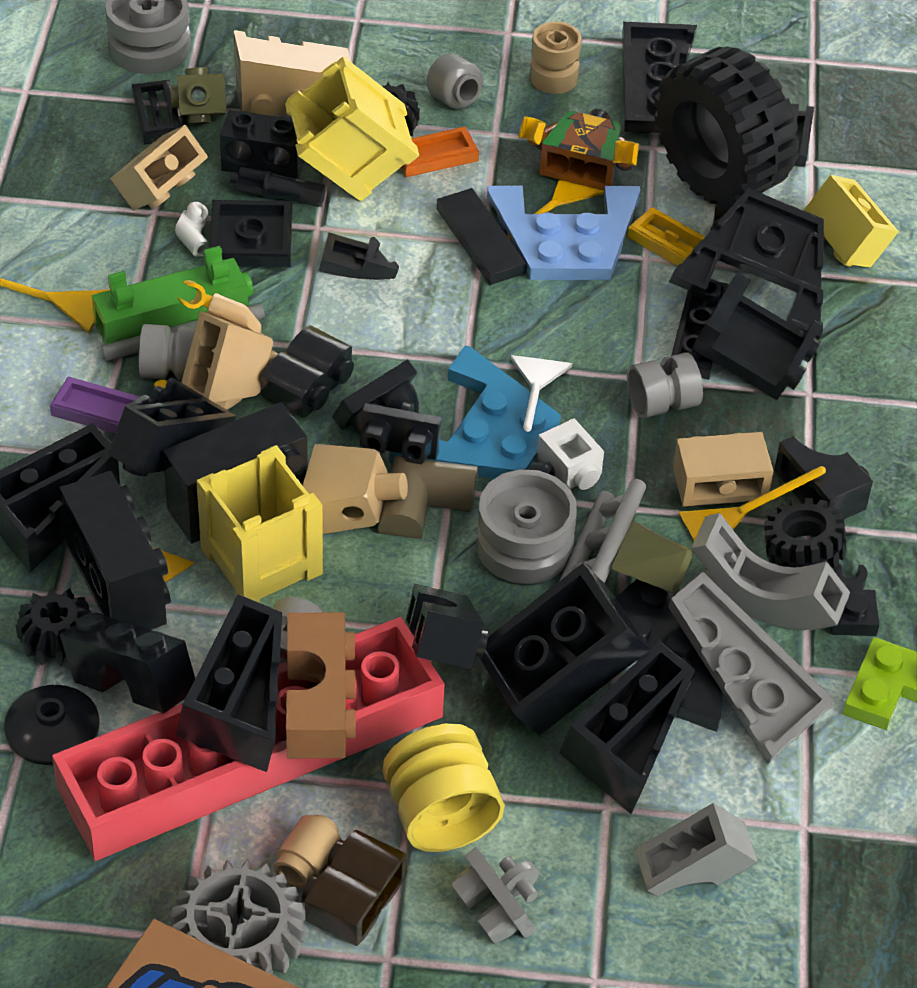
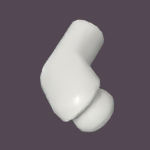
M191 202L187 210L182 212L176 224L175 232L188 250L198 258L204 256L205 249H209V242L201 234L206 225L205 219L208 216V209L202 203Z

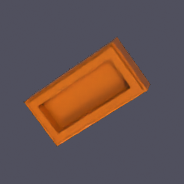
M466 126L411 138V140L417 145L420 156L409 165H403L401 169L405 177L473 163L479 161V150Z

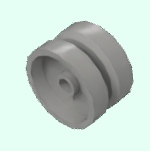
M107 0L105 10L108 26V46L110 57L118 66L131 72L142 74L163 73L178 67L187 59L191 49L188 26L189 6L187 0Z
M515 470L503 473L490 481L480 495L476 551L482 564L496 577L518 584H536L548 581L564 571L573 552L577 501L571 489L557 477L539 470Z

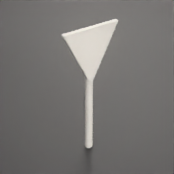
M511 355L512 362L531 387L523 425L525 432H529L532 429L540 389L572 368L573 363Z

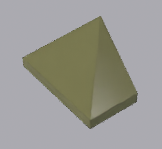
M632 521L611 569L677 594L694 552L646 526Z

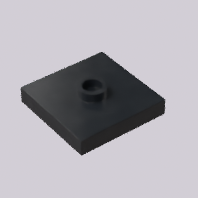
M212 200L209 248L220 246L222 249V259L234 258L238 266L291 267L292 201Z

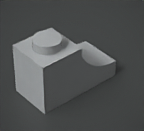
M711 803L634 849L646 889L656 896L694 883L713 882L716 885H720L758 863L744 821L715 803Z

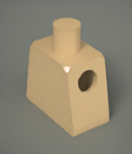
M324 444L314 445L302 485L309 494L314 493L322 503L323 534L374 526L380 520L384 500L406 499L408 492L406 475L404 473H388L380 452L377 450Z

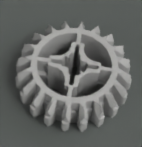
M246 859L242 868H233L232 864L226 860L223 865V871L216 872L207 865L204 871V880L191 876L188 882V890H179L176 897L177 906L172 907L170 912V922L173 928L272 975L273 970L286 974L289 968V959L298 958L301 951L300 943L306 937V925L303 923L306 919L305 907L299 902V893L296 890V886H287V879L284 873L271 877V869L267 863L257 871L252 870V864L248 859ZM243 914V923L239 924L240 915ZM237 925L236 934L233 935V926ZM212 942L220 943L224 947L215 945Z

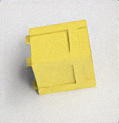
M343 56L335 63L333 62L322 71L323 76L302 93L297 91L289 97L285 106L287 114L293 120L298 142L295 145L298 156L361 202L372 193V189L403 165H409L420 155L417 145L412 142L404 117L407 115L405 104Z
M277 445L262 451L253 460L227 471L222 470L215 474L211 473L197 480L201 551L209 562L215 561L235 589L236 597L239 594L260 603V599L300 580L306 579L309 581L323 574L322 503L314 493L309 494L286 465V457Z

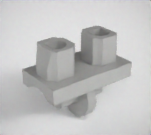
M477 847L467 853L465 857L471 866L465 869L451 885L469 909L492 893L497 903L476 919L494 944L508 938L518 930L525 939L537 931L525 911L514 898L521 894L524 900L530 903L538 897L539 894L533 887L539 876V869L531 861L516 864L512 857L508 856L499 863L500 868L505 873L500 879Z

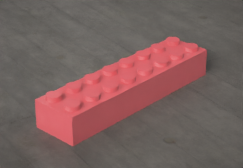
M401 616L355 634V660H345V670H355V699H346V709H355L356 736L355 739H346V757L443 717L445 683L430 660L416 657L412 648L414 636ZM287 662L279 665L275 744L267 772L177 737L176 733L183 703L172 707L165 713H156L53 754L52 759L57 790L94 861L343 759H287V690H306L318 684L309 680H288Z

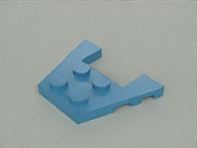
M465 345L448 368V381L479 392L481 395L450 440L445 442L439 439V454L434 461L478 466V477L491 479L515 470H530L532 462L536 461L539 434L560 425L561 414L538 398L532 429L529 432H525L523 425L530 391L473 348ZM389 451V463L392 464L394 456H402V454Z

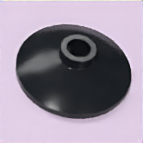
M45 685L24 693L11 705L4 722L5 736L11 749L23 759L42 765H53V754L96 738L100 727L99 713L92 699L84 692L66 685ZM55 714L53 717H46L47 715Z

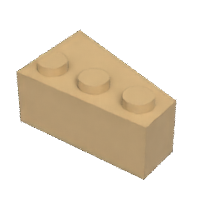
M233 30L235 84L241 112L245 111L268 116L288 115L285 103L289 97L297 91L302 93L323 76L322 71L333 62L335 63L344 56L351 62L348 48L302 41L300 46L281 43L280 37L268 36L267 40L246 37L245 32Z

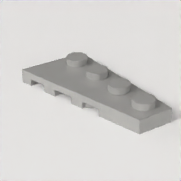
M704 572L700 573L671 598L668 605L670 611L768 764L831 708L835 699Z

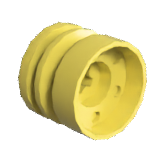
M445 723L425 727L407 735L394 745L384 758L382 772L390 787L391 796L398 805L397 812L406 836L411 845L424 852H444L464 847L479 840L493 830L503 817L505 804L497 784L488 770V762L482 752L480 742L475 732L464 725Z

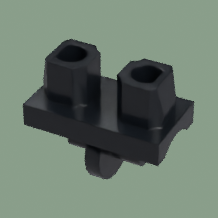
M403 402L401 409L365 403L362 410L360 446L362 448L375 449L380 452V455L384 454L385 451L401 453L406 462L422 465L426 458L437 459L442 417L414 412V404L409 402Z

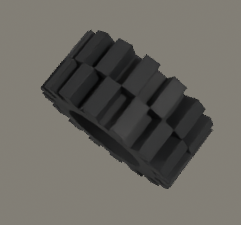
M805 498V504H799L797 499L790 500V507L787 508L782 503L777 506V513L771 511L767 515L768 521L765 520L764 532L766 554L770 563L795 568L827 562L830 567L835 569L839 566V559L844 560L846 555L844 517L842 513H838V508L834 505L828 508L827 501L820 500L817 505H814L813 498ZM801 536H814L811 539H795Z

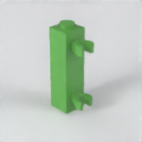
M220 246L204 250V266L127 286L125 271L108 275L110 290L92 295L94 323L105 345L141 335L143 324L168 325L172 327L198 320L200 311L207 312L208 308L200 306L199 308L191 309L180 303L177 297H180L185 301H192L196 297V289L183 283L186 280H191L201 285L208 295L213 296L214 293L249 306L248 297L253 296L251 278L247 272H241L234 258L222 259V249Z

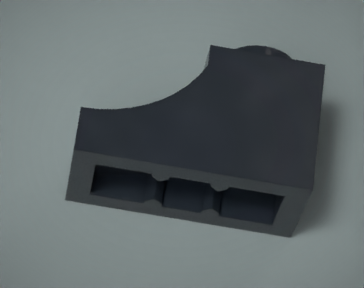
M795 436L779 443L774 471L785 484L820 466L826 469L825 474L791 490L802 504H805V498H813L814 505H817L820 500L827 501L828 508L832 505L837 507L838 513H842L844 519L866 510L873 480L868 471L863 466H859L848 452L842 455H829L817 452L802 444Z

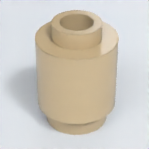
M323 815L302 816L276 852L277 861L273 866L277 875L284 873L289 886L304 889L312 876H320L325 870L333 846L341 839L336 824Z

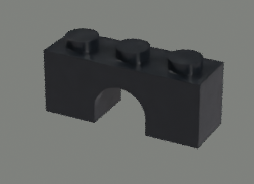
M414 583L405 624L414 636L412 648L416 657L472 670L475 656L482 658L485 652L488 630L483 629L484 623L470 599L466 595Z
M90 613L80 617L76 621V625L60 634L74 683L105 692L122 680H125L133 703L165 713L185 700L195 681L185 640L146 629L130 622L114 619L101 613Z

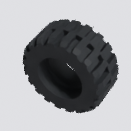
M728 46L713 48L670 70L663 77L658 87L654 106L657 108L654 115L655 125L659 126L660 133L658 137L661 145H664L667 151L666 157L669 163L675 166L678 171L676 174L682 182H687L690 185L689 189L693 193L704 196L705 201L717 204L721 198L735 203L748 188L762 193L783 182L793 169L797 158L795 154L799 148V139L795 137V133L798 130L797 121L795 118H792L790 111L793 107L789 98L786 99L781 91L783 87L777 78L773 79L769 74L770 69L764 63L756 62L754 55Z

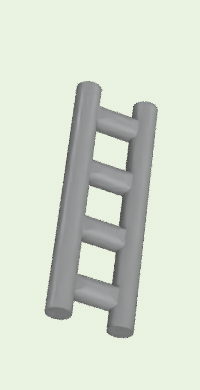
M632 479L625 494L614 497L608 491L599 492L560 580L584 563L605 583L646 490V484L643 481ZM615 516L610 526L602 528L606 519ZM600 548L597 557L588 560L591 552Z

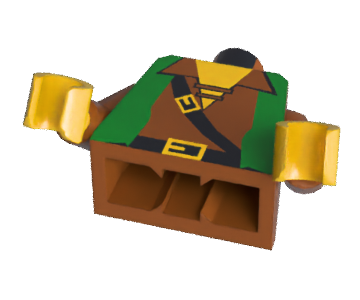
M593 109L589 114L569 111L559 122H555L545 127L546 123L541 120L527 116L523 117L518 137L527 139L530 144L541 150L539 175L605 190V186H612L615 164L622 171H628L637 164L639 144L620 137L621 125L617 121L610 120L608 113L602 109Z

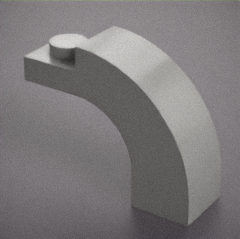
M720 513L705 516L691 549L707 568L706 575L750 618L779 628L793 630H814L838 625L850 591L827 562L795 568L772 564L750 551Z

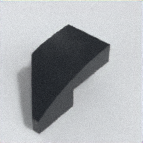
M329 232L324 245L319 271L358 279H394L398 273L399 265L395 261L389 262L379 250L381 244L375 237L370 238L367 244Z

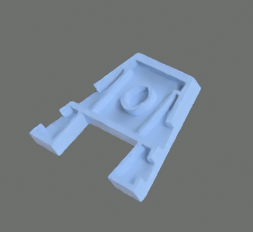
M487 186V202L490 207H494L498 214L497 221L502 230L507 231L512 244L527 263L526 274L530 280H611L623 247L626 232L632 223L633 213L639 203L641 189L640 186H605V214H553L548 212L525 214L523 186Z

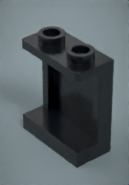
M736 272L691 349L778 400L786 387L794 390L802 379L807 368L803 367L801 363L803 360L808 363L818 349L821 341L817 340L815 336L822 324L814 320L807 331H802L743 296L751 279Z

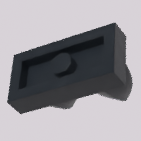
M407 359L343 399L332 418L341 430L352 424L361 433L362 410L365 403L378 406L384 404L389 408L401 409L403 402H409L414 404V412L419 413L417 392L411 383L418 372Z

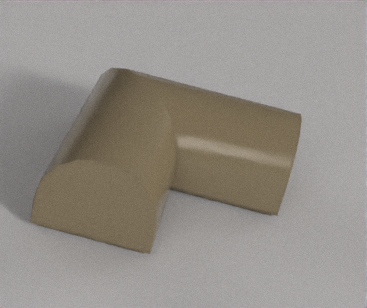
M394 456L390 473H404L406 475L408 483L407 497L403 500H384L378 533L422 539L428 506L472 511L478 480V466L425 460L421 465L406 462L402 456Z

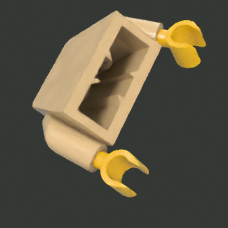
M191 280L183 281L184 284L194 287L197 294L192 301H185L177 297L178 301L188 308L195 309L203 306L208 308V311H200L181 383L226 410L241 402L242 398L257 396L261 391V375L263 371L278 355L277 352L272 350V338L261 333V323L246 305L214 293L213 296L208 295L204 288ZM159 380L155 382L154 386L165 388L167 380Z

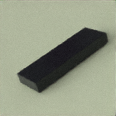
M473 188L437 199V211L489 285L526 274L527 263Z

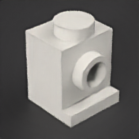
M575 418L539 434L536 462H550L554 466L555 476L570 489L578 486L581 490H586L599 480L602 473L604 451Z

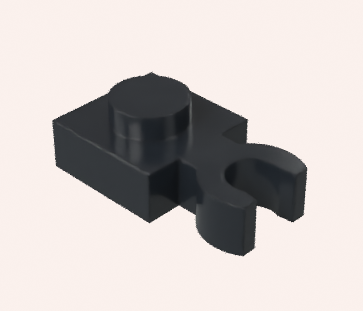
M839 564L833 571L850 591L838 625L831 626V634L877 636L879 617L875 590L864 589L868 575L866 567L858 565L856 578H847L842 574V566Z

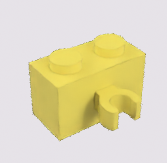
M830 175L804 209V211L824 219V239L834 249L833 255L835 258L849 267L856 265L871 268L899 232L856 180Z

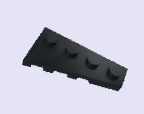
M623 21L624 132L660 133L659 126L655 125L654 118L657 111L654 103L658 87L663 77L670 70L687 62L696 37L697 25Z

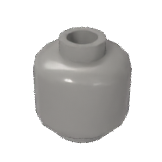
M451 53L439 57L432 64L427 74V87L429 93L438 101L448 107L462 109L473 104L480 95L483 87V77L480 69L474 63L460 55Z

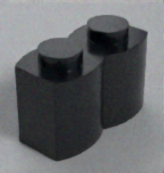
M312 325L305 327L291 341L286 351L278 354L261 375L262 397L275 404L282 402L287 410L302 418L308 416L314 409H321L328 399L329 391L339 384L347 382L353 372L352 346Z

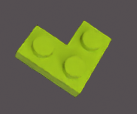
M873 637L845 702L843 715L887 731L900 697L917 702V652Z

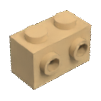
M183 125L159 137L110 179L133 211L145 205H149L153 209L170 197L168 191L172 187H180L196 175L193 170L206 160L208 156L188 127Z
M763 432L704 437L694 436L677 439L673 470L683 507L752 501L770 492L773 467Z

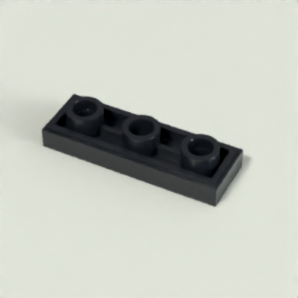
M710 279L703 296L689 290L687 291L671 354L672 356L690 353L697 363L701 378L708 380L713 361L691 348L728 286V283L718 282L714 279Z

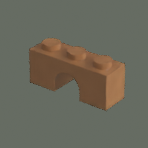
M345 612L288 613V680H309L318 685L306 690H287V759L346 758V739H355V709H346V699H355V670H345V660H355V632H345Z

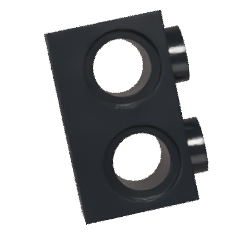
M229 110L220 133L221 171L239 172L240 167H247L266 172L269 170L273 174L299 179L304 160L297 154L295 145L298 142L293 120L286 117Z

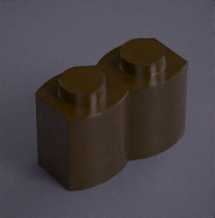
M354 830L345 841L340 839L335 843L328 857V867L320 876L314 875L310 878L304 888L302 902L305 903V921L358 946L371 931L382 909L388 905L400 888L407 874V854L365 833Z

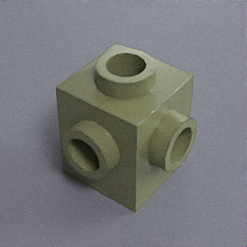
M205 67L185 69V75L178 76V85H170L172 109L179 108L180 117H188V124L211 123V116L226 115L224 74H208V68ZM196 90L202 91L205 94V99L199 102L194 101L191 98L192 92Z

